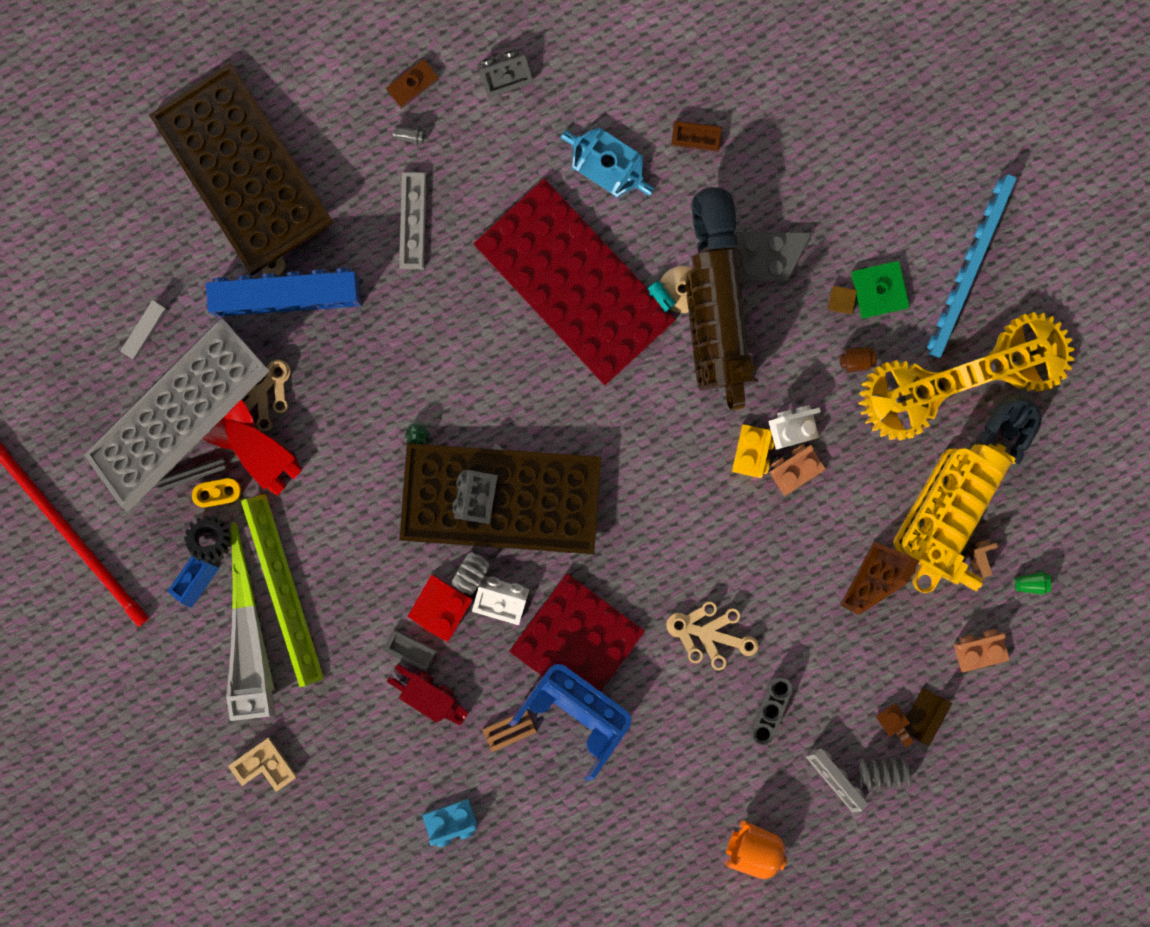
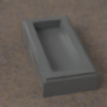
M394 628L383 651L427 672L437 649Z

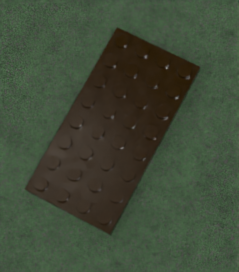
M228 63L149 114V117L252 276L334 223L231 63Z
M407 443L399 541L595 555L601 457ZM462 470L498 475L490 524L454 518L453 503L457 499V479Z

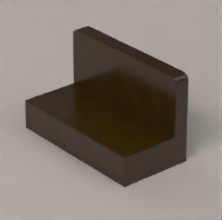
M922 688L906 716L910 724L904 727L905 730L913 738L930 746L953 703Z

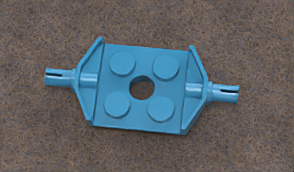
M600 127L587 132L581 137H576L567 130L562 134L561 139L571 144L574 148L572 170H576L613 194L615 198L635 188H638L648 196L654 191L655 187L643 181V156ZM605 155H610L615 160V164L610 168H606L601 164V159Z

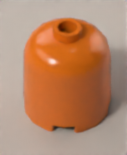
M740 821L739 826H741L739 832L733 831L728 842L725 854L730 855L729 861H725V865L759 879L772 878L779 870H783L787 863L783 840L776 834L748 821Z

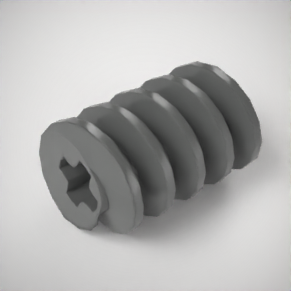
M903 757L899 758L898 763H896L894 758H890L888 765L885 759H880L878 765L874 759H871L868 765L865 760H860L858 766L859 788L862 791L863 784H866L868 790L871 791L872 785L875 783L878 790H881L882 784L885 783L888 790H891L892 783L895 782L897 788L901 789L902 782H905L907 788L910 789V767Z

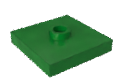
M899 261L850 272L854 290H857L856 299L861 319L910 308Z

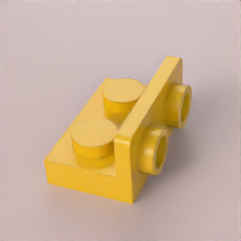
M742 424L731 472L762 478L763 474H767L770 460L766 459L767 453L774 446L770 429Z

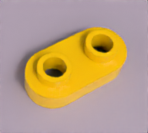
M230 478L201 483L194 487L192 500L199 507H212L232 503L240 498L242 493L241 485L238 481ZM228 486H231L234 490L232 495H227L225 492ZM204 491H208L210 494L207 500L202 498Z

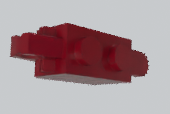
M397 663L395 667L397 672L410 679L405 686L396 678L388 677L387 682L402 692L398 699L434 722L442 721L444 718L460 726L462 725L469 712L456 701V697L453 696L454 691L444 684L439 687L432 682L434 678L426 672L421 671L420 674L418 672L413 673Z

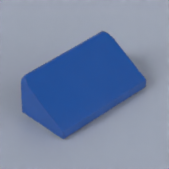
M191 556L167 592L181 604L192 608L219 568L210 561L206 564L203 560L199 562L195 557Z

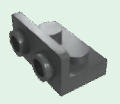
M512 49L505 52L503 57L497 59L495 57H488L481 60V64L477 65L488 98L534 83L522 50Z
M462 470L457 479L458 495L453 503L454 518L490 524L498 475Z

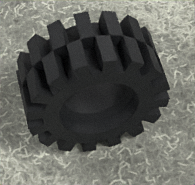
M204 516L202 521L199 517L196 519V524L191 522L189 524L191 529H186L185 533L187 536H184L185 545L191 556L195 557L199 562L203 560L206 564L209 563V560L212 563H216V558L218 557L222 560L224 558L223 553L228 554V547L232 545L231 535L221 519L218 521L214 516H212V519ZM204 533H215L217 541L213 546L206 548L199 544V539Z

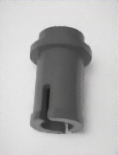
M396 124L393 139L396 141L413 142L418 146L419 143H424L425 129H421L420 126L412 128Z

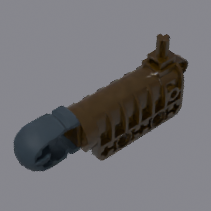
M709 187L698 192L692 200L693 226L696 238L700 241L697 244L698 254L692 256L693 269L685 275L696 380L699 390L725 387L728 408L730 410H738L745 407L744 386L758 383L759 380L755 378L756 365L753 361V355L749 354L748 342H751V337L747 336L746 324L749 323V318H745L743 307L747 304V300L742 299L741 287L745 283L740 280L739 269L742 268L741 250L735 249L738 247L737 235L734 234L736 229L734 200L730 192L725 189Z

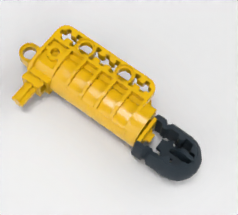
M1012 395L1001 400L984 426L985 431L981 432L976 440L978 445H973L971 450L965 448L947 449L938 460L893 541L895 550L919 560V567L912 579L913 586L917 591L923 593L933 591L941 577L957 585L960 582L974 591L981 588L984 579L967 570L969 565L962 562L964 556L960 554L1011 464L1019 465L1024 457L1023 451L1029 449L1039 431L1041 412L1031 399L1022 395ZM1000 425L1002 428L1001 436L1012 441L1014 437L1019 436L1016 444L1011 447L1010 454L1005 452L1006 447L999 443L996 446L990 444L993 437L997 436ZM945 476L947 477V484H946V485H944V477H945ZM923 519V526L920 528L919 522ZM922 575H928L931 579L930 586L926 589H922L918 584V580Z

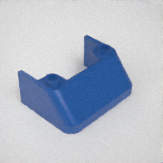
M561 664L554 665L537 683L508 724L511 726L517 724L528 708L535 713H544L553 703L592 730L587 738L586 747L589 753L596 757L597 760L584 777L586 781L595 779L629 729L631 716L625 709L566 666Z

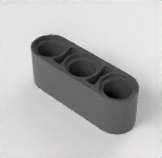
M774 676L770 679L751 726V737L757 744L762 746L768 745L773 741L792 693L791 683L783 676ZM779 681L785 682L786 690L781 694H776L774 692V685ZM770 704H774L777 706L776 714L771 717L766 716L765 708ZM760 727L768 729V735L764 739L756 738V731Z

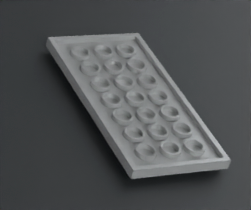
M221 318L84 456L121 508L128 512L270 370L235 330Z

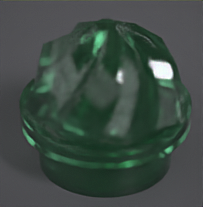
M417 422L409 425L405 432V438L407 443L426 445L429 433L425 425Z

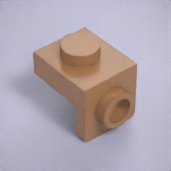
M989 539L975 543L976 548L969 549L973 559L970 560V566L974 574L985 578L993 575L985 552L998 548L997 542L990 543Z

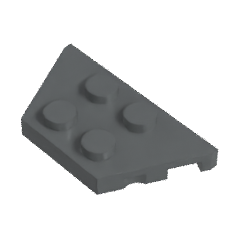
M734 232L737 235L738 247L735 249L741 250L742 268L739 269L740 280L787 282L810 238V233Z

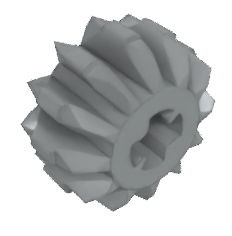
M472 552L467 554L452 580V585L462 593L473 594L487 572L489 562L478 554L476 555Z

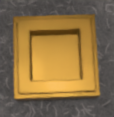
M832 286L828 310L852 315L857 290Z

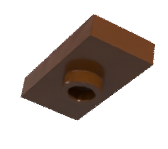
M423 59L386 87V90L402 109L437 82L439 78Z
M674 121L671 146L719 152L722 126Z

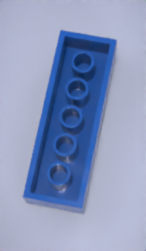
M350 268L335 269L336 273H326V270H313L311 275H301V272H287L286 277H277V274L269 273L262 274V278L259 279L252 278L251 275L237 276V280L233 281L228 280L227 277L213 278V282H206L208 312L216 317L358 307L362 306L360 277L354 271H350Z

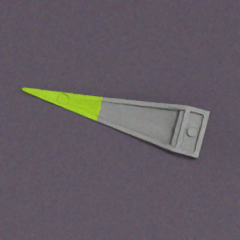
M232 523V634L226 698L230 721L274 716L275 709L272 690L275 689L238 526L236 523Z

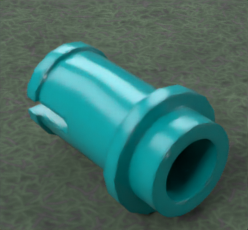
M658 280L648 288L650 291L649 295H653L664 309V312L676 305L677 302L664 287L665 283H661Z

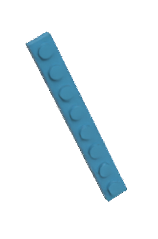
M1007 174L1002 180L998 179L993 188V193H996L993 202L989 201L984 209L983 215H986L983 224L979 223L974 233V237L977 238L974 246H969L964 259L967 260L965 268L959 269L955 281L958 282L955 291H950L945 302L948 304V308L945 313L942 312L937 320L936 326L939 329L936 336L932 335L928 341L926 348L930 349L928 352L930 357L940 358L1017 179L1014 176Z

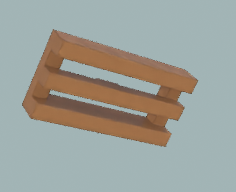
M528 710L522 716H525L526 721L491 736L490 732L508 724L514 715L482 729L492 752L537 732ZM529 725V730L494 744V740Z

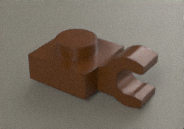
M896 703L875 716L889 737L896 733L905 747L914 742L904 728L910 723Z

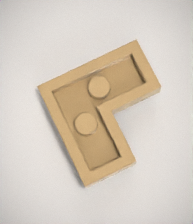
M270 737L228 766L242 786L262 772L276 792L298 777Z

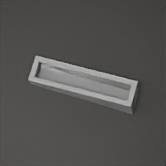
M152 300L122 347L121 352L135 360L169 310Z

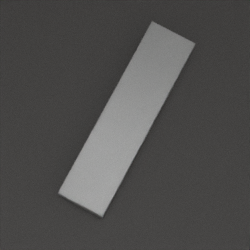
M402 172L399 269L424 270L426 172Z

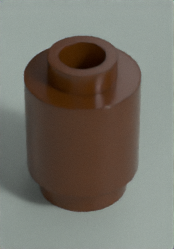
M868 346L844 349L843 354L839 355L841 369L845 368L846 373L868 371L872 367H876L877 364L875 349L868 348Z

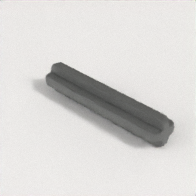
M219 457L166 475L156 485L159 491H164L226 470L227 463L224 457Z

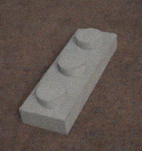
M821 748L815 749L805 756L852 813L861 812L868 806V803L864 800V794L858 788L853 787L848 781V775L842 769L837 768L832 762V756L826 750Z

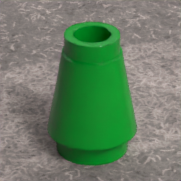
M1041 571L1015 577V591L1039 595L1051 593L1050 573Z

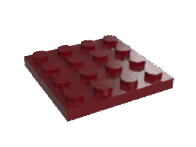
M566 573L509 652L542 677L552 666L557 664L564 665L601 692L645 630Z

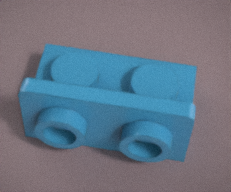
M469 798L422 815L430 837L429 842L431 846L437 844V847L448 845L451 843L452 838L458 836L461 839L471 837L478 828Z

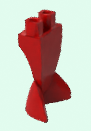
M242 399L202 438L204 441L218 447L233 449L244 468L264 490L268 488L276 495H279L287 486L278 477L283 471L294 479L303 470L295 460L296 456L288 448L255 428L253 418Z

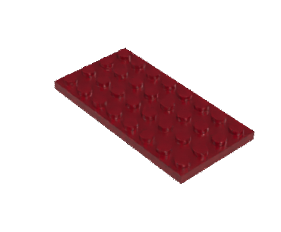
M545 178L473 243L480 253L604 386L676 321L668 311L664 312V309L654 296L649 295L650 291Z

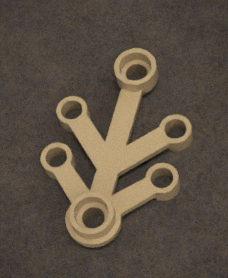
M280 359L273 360L268 364L267 368L270 371L264 376L266 377L260 385H255L245 395L249 396L244 402L249 412L258 403L259 419L257 420V427L261 431H269L272 428V421L269 418L267 392L273 385L276 398L273 403V409L277 413H285L288 410V403L285 400L284 382L289 379L291 369L285 361ZM278 367H281L283 370L281 376H276L274 373ZM280 401L285 404L284 409L281 411L276 407ZM264 419L269 423L265 429L260 426L261 421Z
M705 602L701 608L688 615L682 613L672 614L666 623L667 630L672 636L680 637L688 652V659L692 663H699L703 658V654L699 649L695 648L689 634L699 636L715 670L724 669L726 660L718 653L713 641L739 648L740 652L746 656H752L758 651V642L751 636H745L740 639L715 631L728 623L739 621L740 613L734 608L728 609L724 615L702 627L692 623L705 615L713 616L717 611V607L713 602ZM711 604L713 606L712 613L705 612L706 605ZM731 611L737 614L735 620H729L728 614ZM676 621L683 622L682 629H675L674 624ZM747 642L753 643V649L750 651L744 648ZM694 651L700 654L697 660L691 659V653ZM721 658L723 660L721 667L714 665L715 659Z

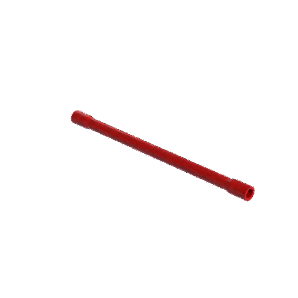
M0 441V463L116 598L138 628L141 627L150 617L128 595L8 453L7 448Z

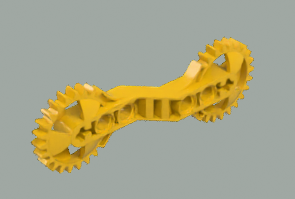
M1033 312L1028 314V316L1024 314L1019 316V319L1011 320V324L1004 327L1006 332L999 334L994 349L987 356L950 370L937 373L924 370L917 364H912L908 367L907 361L900 363V365L898 360L891 362V364L886 362L882 364V368L878 366L873 369L874 373L867 374L869 381L861 384L866 388V390L859 392V395L865 397V400L859 402V405L866 407L861 412V415L868 414L869 418L865 423L873 422L872 431L881 429V437L888 434L889 440L896 439L897 437L901 441L906 437L910 439L915 437V434L923 433L922 428L930 426L927 420L935 419L942 401L952 394L994 380H1003L1018 389L1026 386V391L1035 389L1036 392H1040L1044 389H1052L1053 386L1061 384L1060 380L1067 378L1066 371L1072 370V367L1067 364L1075 359L1069 356V352L1075 350L1072 347H1068V343L1072 341V338H1065L1068 330H1060L1061 322L1053 324V316L1045 319V313L1036 315ZM1029 323L1037 338L1026 342L1023 332V325ZM1036 350L1037 354L1030 357L1029 352ZM1013 355H1014V356L1016 357V359H1017V364H1015V363L1013 362V359H1012V356H1013ZM991 362L995 364L996 372L992 370ZM1043 362L1046 363L1048 380L1042 381L1035 365ZM891 371L899 387L889 391L885 373ZM939 380L943 383V391L938 386ZM917 388L922 391V398L917 395ZM905 396L906 401L897 403V398ZM908 411L911 424L910 429L905 430L898 417V413Z

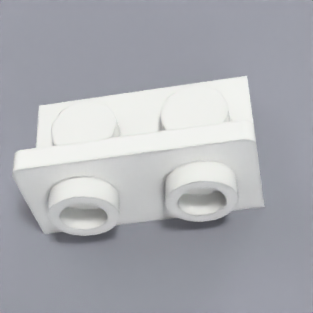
M810 405L797 408L796 414H792L791 410L777 413L778 418L769 421L776 449L819 438L813 414L820 413V407L811 409Z
M484 576L480 582L472 612L519 625L529 589L519 584L500 581L496 577Z

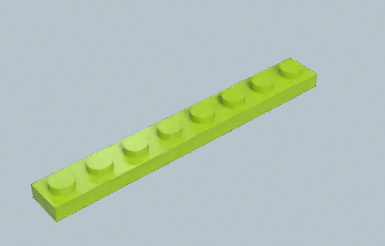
M262 494L244 499L241 503L299 687L321 681L324 677L267 496Z

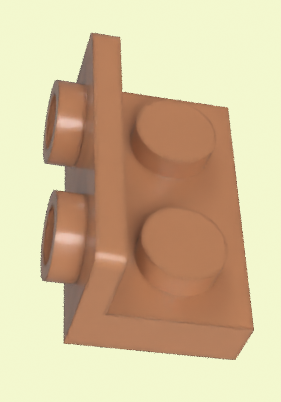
M803 443L791 451L793 456L785 460L782 457L771 464L773 469L769 473L784 496L826 470L814 452L812 445L806 447Z
M997 629L984 631L981 637L974 638V635L960 637V642L954 643L960 671L963 673L1010 661L1004 641L1006 634L998 632Z

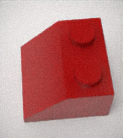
M431 574L407 617L432 634L449 642L474 598L460 592L457 588Z

